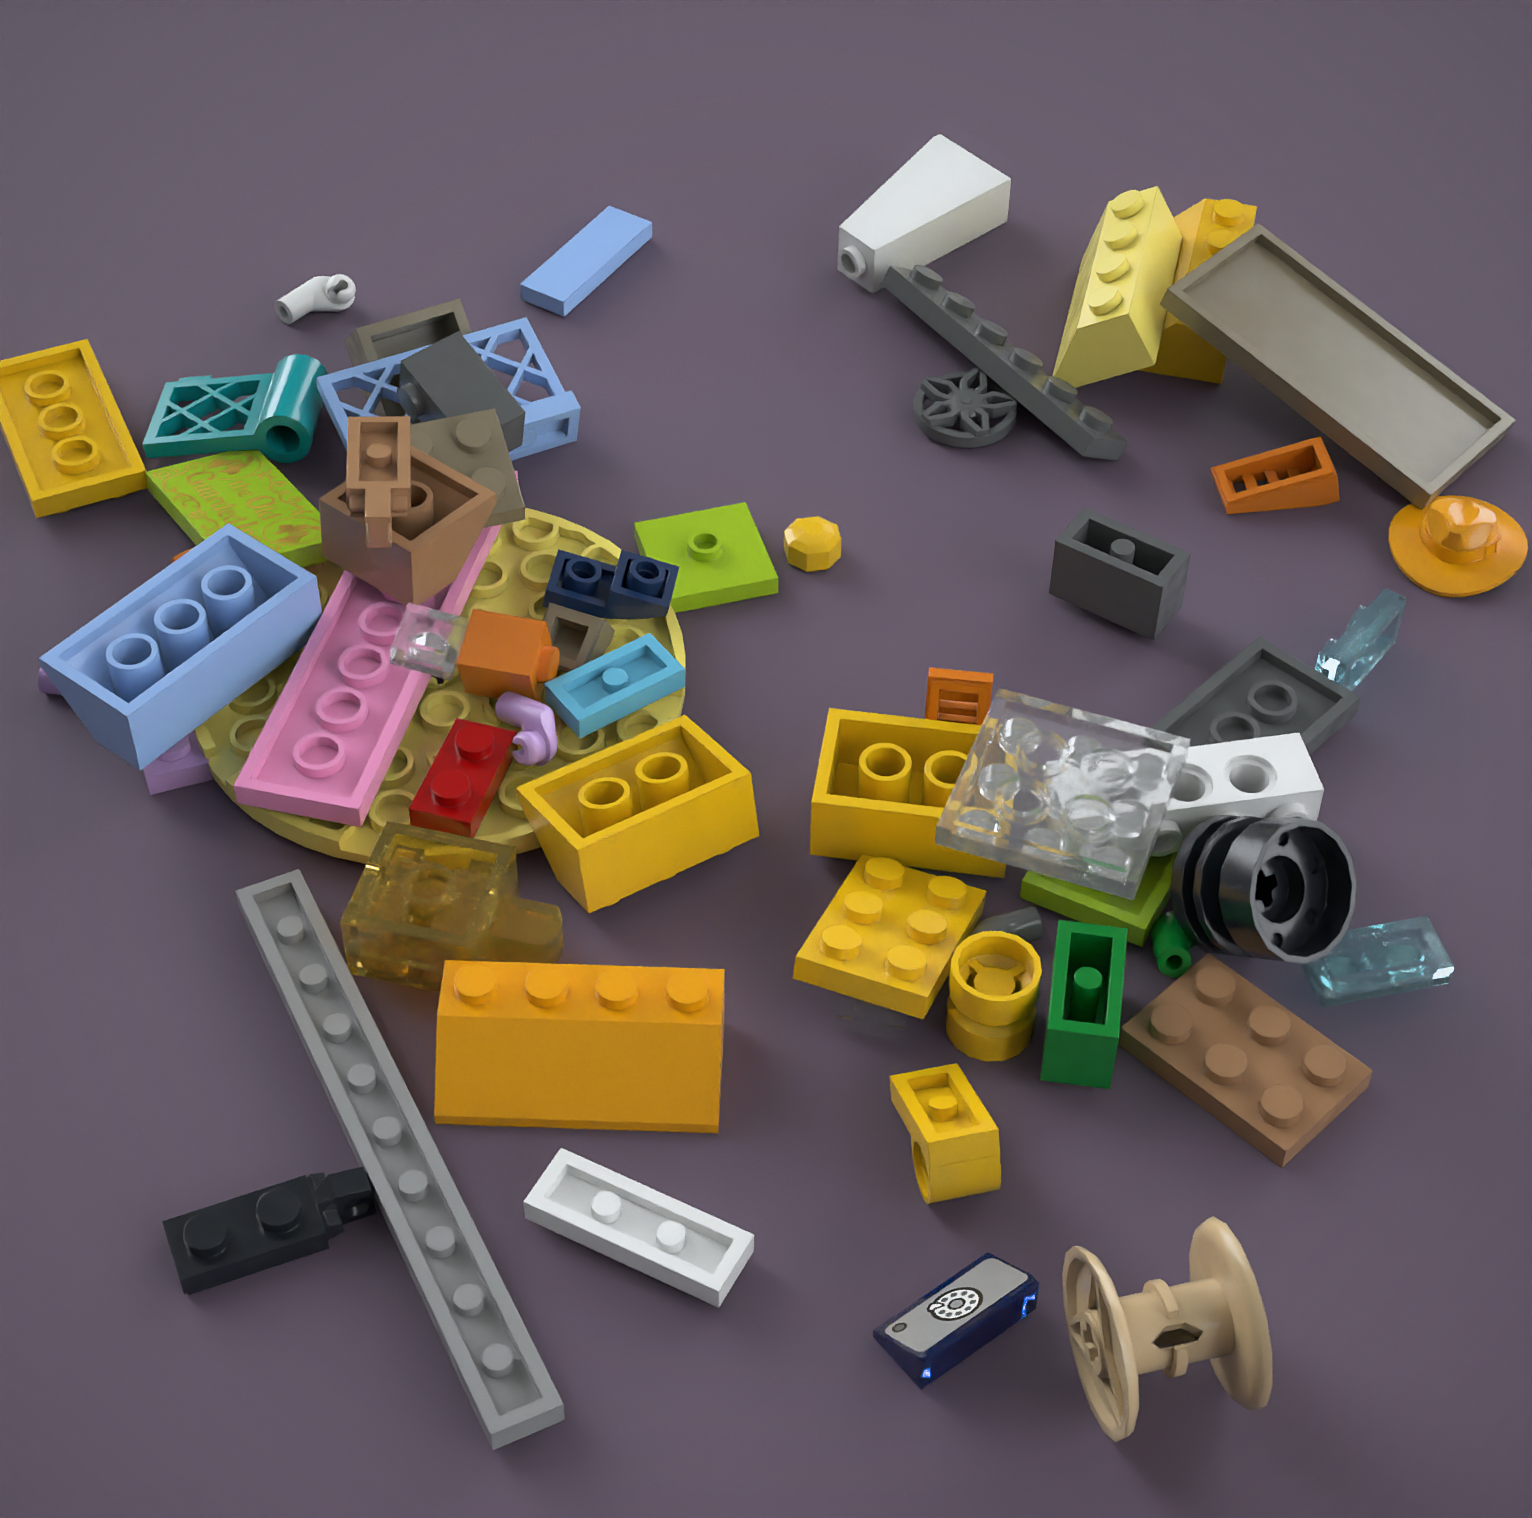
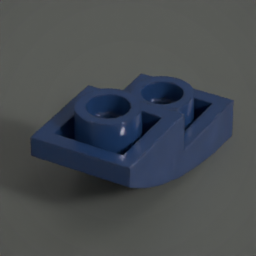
M558 549L541 607L548 608L549 603H553L605 619L667 616L679 566L621 550L617 566Z

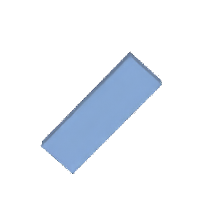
M608 206L520 284L521 300L565 317L652 238V222Z

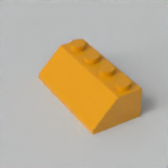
M445 960L436 1027L435 1124L719 1133L725 1022V969Z

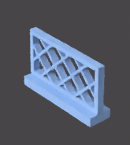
M527 317L462 335L489 368L514 376L507 390L526 413L523 442L521 446L509 452L511 461L577 441L581 407L572 390L564 391ZM517 339L521 340L526 350L521 363L494 354L498 345ZM428 346L317 377L318 392L346 451L348 417H380L373 414L382 397L400 404L397 396L398 387L389 383L394 375L400 374L401 360ZM524 380L545 388L549 397L529 402L515 395ZM356 387L372 394L363 410L340 402L336 392ZM410 417V423L412 424L414 419Z

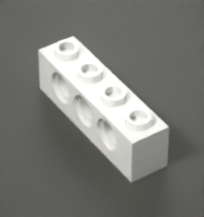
M1291 733L1049 765L1045 767L1040 811L1059 867L1067 868L1081 865H1101L1111 861L1147 856L1160 857L1179 851L1183 840L1200 822L1218 815L1298 818L1317 821L1324 788L1300 733Z

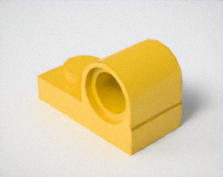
M954 1063L889 1076L891 1101L911 1135L913 1165L923 1200L930 1204L999 1190L1001 1186L999 1129L959 1065Z

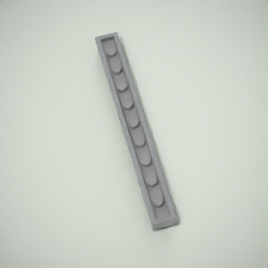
M300 869L236 890L241 914L360 1167H364L374 1198L492 1450L565 1420L564 1404Z

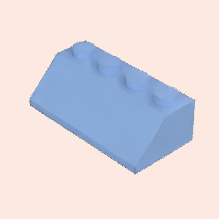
M228 523L39 657L40 665L96 742L141 771L307 644L322 615L317 577Z

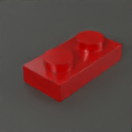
M456 718L409 807L411 826L472 841L514 759L512 751L518 750V745L512 743L517 732Z

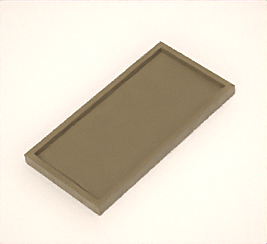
M1259 223L1167 288L1160 303L1163 308L1421 510L1505 437L1516 421Z

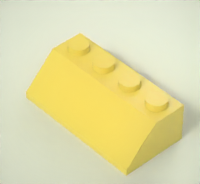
M1158 186L1142 191L1129 190L1118 195L1114 200L1109 201L1083 255L1053 372L1054 377L1066 381L1074 388L1147 368L1156 363L1167 311L1160 303L1167 288L1172 286L1182 241V234Z

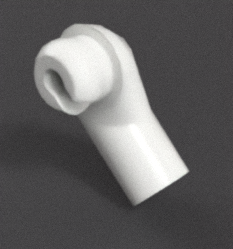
M336 274L332 277L317 276L278 299L274 306L280 319L286 324H291L309 312H340L347 309L354 302L356 288L352 279L343 274Z

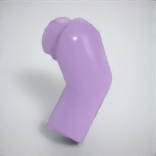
M513 691L503 693L496 703V716L499 720L522 730V732L515 735L512 741L516 745H522V749L512 751L514 758L523 766H532L534 764L536 766H543L547 764L558 750L553 710L543 703Z

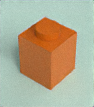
M473 609L456 665L465 692L468 694L499 699L503 693L513 691L539 702L544 683L556 678L560 653L558 647L552 646L546 621Z

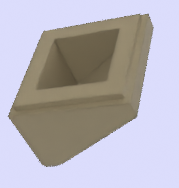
M549 603L543 621L547 623L552 646L559 648L558 671L564 673L602 656L615 633V630L605 619L553 603Z

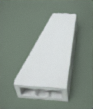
M939 134L933 137L839 226L838 270L872 294L884 288L881 282L890 265L911 270L915 265L925 266L1007 222L1011 178L943 135Z

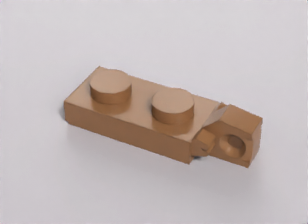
M410 416L348 417L346 502L350 518H365L366 548H392V517H408V509H411Z

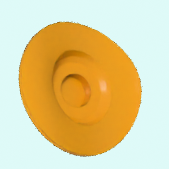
M1437 496L1422 510L1411 503L1402 508L1393 517L1388 531V543L1391 554L1406 577L1426 592L1448 598L1477 595L1501 585L1522 567L1528 551L1526 535L1521 526L1510 515L1486 501L1466 496Z

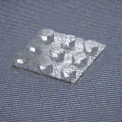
M999 688L936 825L935 844L1134 900L1187 760L1190 739Z

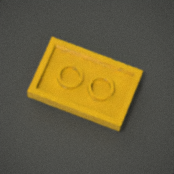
M861 854L797 953L792 979L924 1020L950 973L951 959L956 947L969 937L983 913L987 891L966 885L955 877L936 876L902 866L901 863L891 858L872 857Z

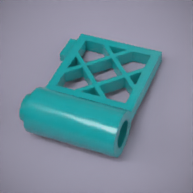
M293 354L286 356L278 362L274 373L212 378V375L179 378L177 382H166L142 444L146 457L159 458L259 449L266 457L277 462L292 463L300 461L308 454L324 404L317 389V377L327 375L328 372L325 366L317 359L308 355ZM251 395L238 403L233 402V400L241 396ZM196 400L184 408L177 405L179 401ZM217 409L221 411L205 421L200 419ZM239 422L245 425L243 430L224 431ZM184 427L189 429L180 435L169 436Z

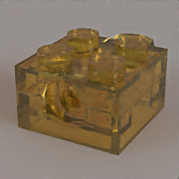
M391 821L386 822L340 920L347 967L351 974L439 993L445 960L556 964L564 951L563 917L559 907L520 898L515 846Z

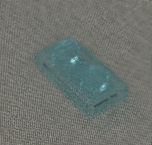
M1385 588L1369 607L1360 605L1353 613L1346 632L1339 640L1331 638L1326 642L1317 658L1315 670L1348 690L1353 691L1396 642L1407 598Z
M1427 915L1347 930L1344 938L1327 956L1309 964H1301L1322 1008L1449 984L1454 965Z

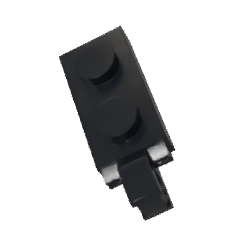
M358 1167L332 1173L327 1177L324 1172L310 1174L308 1177L303 1175L164 1220L162 1223L183 1293L191 1295L329 1249L328 1240L344 1232L343 1224L376 1214L373 1191L364 1167Z

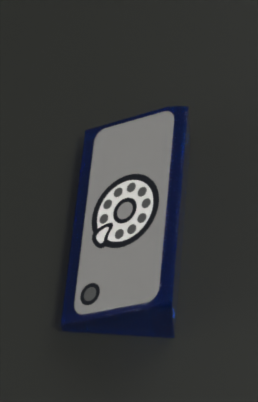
M987 1252L874 1329L873 1337L922 1390L1036 1310L1040 1283L1030 1273Z

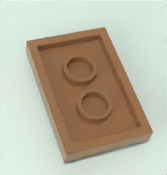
M1207 953L1125 1023L1120 1029L1118 1041L1119 1046L1281 1168L1368 1088L1373 1073L1372 1069L1210 953Z

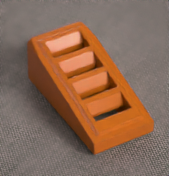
M1321 436L1210 468L1212 479L1226 515L1316 507L1340 501L1338 475ZM1256 481H1267L1268 484L1259 487ZM1244 482L1246 490L1236 493L1232 483Z
M929 667L925 719L988 726L994 673Z

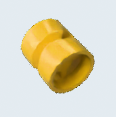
M983 931L967 937L956 947L950 964V995L946 1005L945 1025L947 1036L953 1045L968 1057L982 1061H1004L1019 1055L1029 1045L1034 1032L1036 1019L1035 1004L1039 996L1042 976L1040 957L1031 944L1017 935L1003 931Z

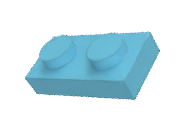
M648 633L544 683L545 701L579 738H582L684 688L685 668L651 633Z

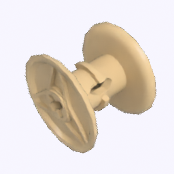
M1214 1216L1205 1220L1194 1231L1189 1252L1190 1282L1168 1286L1165 1281L1159 1278L1146 1282L1142 1293L1118 1297L1112 1279L1096 1255L1081 1246H1073L1065 1254L1062 1272L1063 1304L1076 1368L1094 1416L1103 1432L1115 1443L1126 1438L1134 1431L1139 1410L1138 1375L1163 1370L1164 1375L1168 1378H1175L1186 1373L1188 1364L1210 1360L1216 1377L1232 1400L1250 1411H1257L1267 1406L1273 1382L1272 1348L1265 1309L1255 1275L1240 1242L1228 1225Z

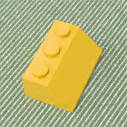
M682 715L516 787L517 798L558 882L588 913L613 905L624 897L659 881L670 879L683 870L716 855L727 853L734 847L759 836L751 772L686 715Z

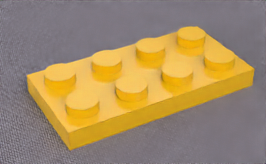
M88 339L0 361V428L36 518L67 512L73 508L110 498H119L148 488L145 466Z

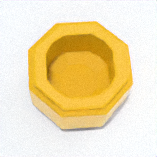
M820 516L797 518L784 530V551L787 562L806 572L827 570L841 557L842 539L837 524Z

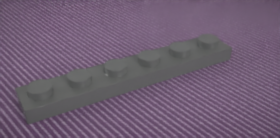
M890 265L881 285L1082 456L1118 461L1128 441L1111 428L1114 421L1107 414L1094 407L1082 404L1075 398L1078 391L1071 384L1060 378L1049 376L1041 369L1043 362L1040 358L1025 349L1014 347L1007 341L1009 334L1005 329L989 320L979 318L973 313L975 305L970 300L957 293L948 292L942 287L943 279L939 274L921 265H915L912 270Z

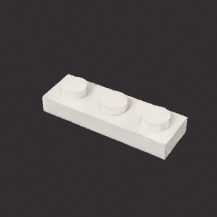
M560 1148L523 1201L526 1219L718 1308L754 1252V1234L563 1148Z

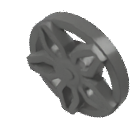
M973 368L970 372H950L936 377H926L921 382V386L914 397L913 417L919 429L937 442L962 448L982 447L1000 441L1012 431L1017 418V400L981 369ZM929 399L933 404L924 411L923 405ZM1006 415L998 425L990 428L989 419ZM944 427H952L954 429L963 430L965 432L954 431Z

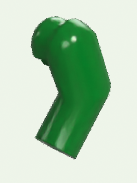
M1174 910L1160 916L1153 924L1151 943L1160 972L1168 977L1177 978L1189 970L1191 966L1189 950L1195 944L1187 939L1175 919Z

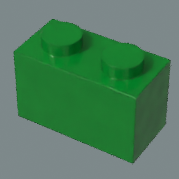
M1058 920L1050 977L1040 1074L1041 1081L1110 1089L1119 1041L1128 928Z

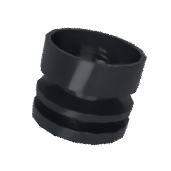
M1218 815L1200 822L1183 840L1173 863L1170 894L1175 919L1187 939L1203 951L1215 954L1309 964L1327 956L1344 938L1355 910L1357 881L1352 856L1340 835L1323 822L1298 818Z

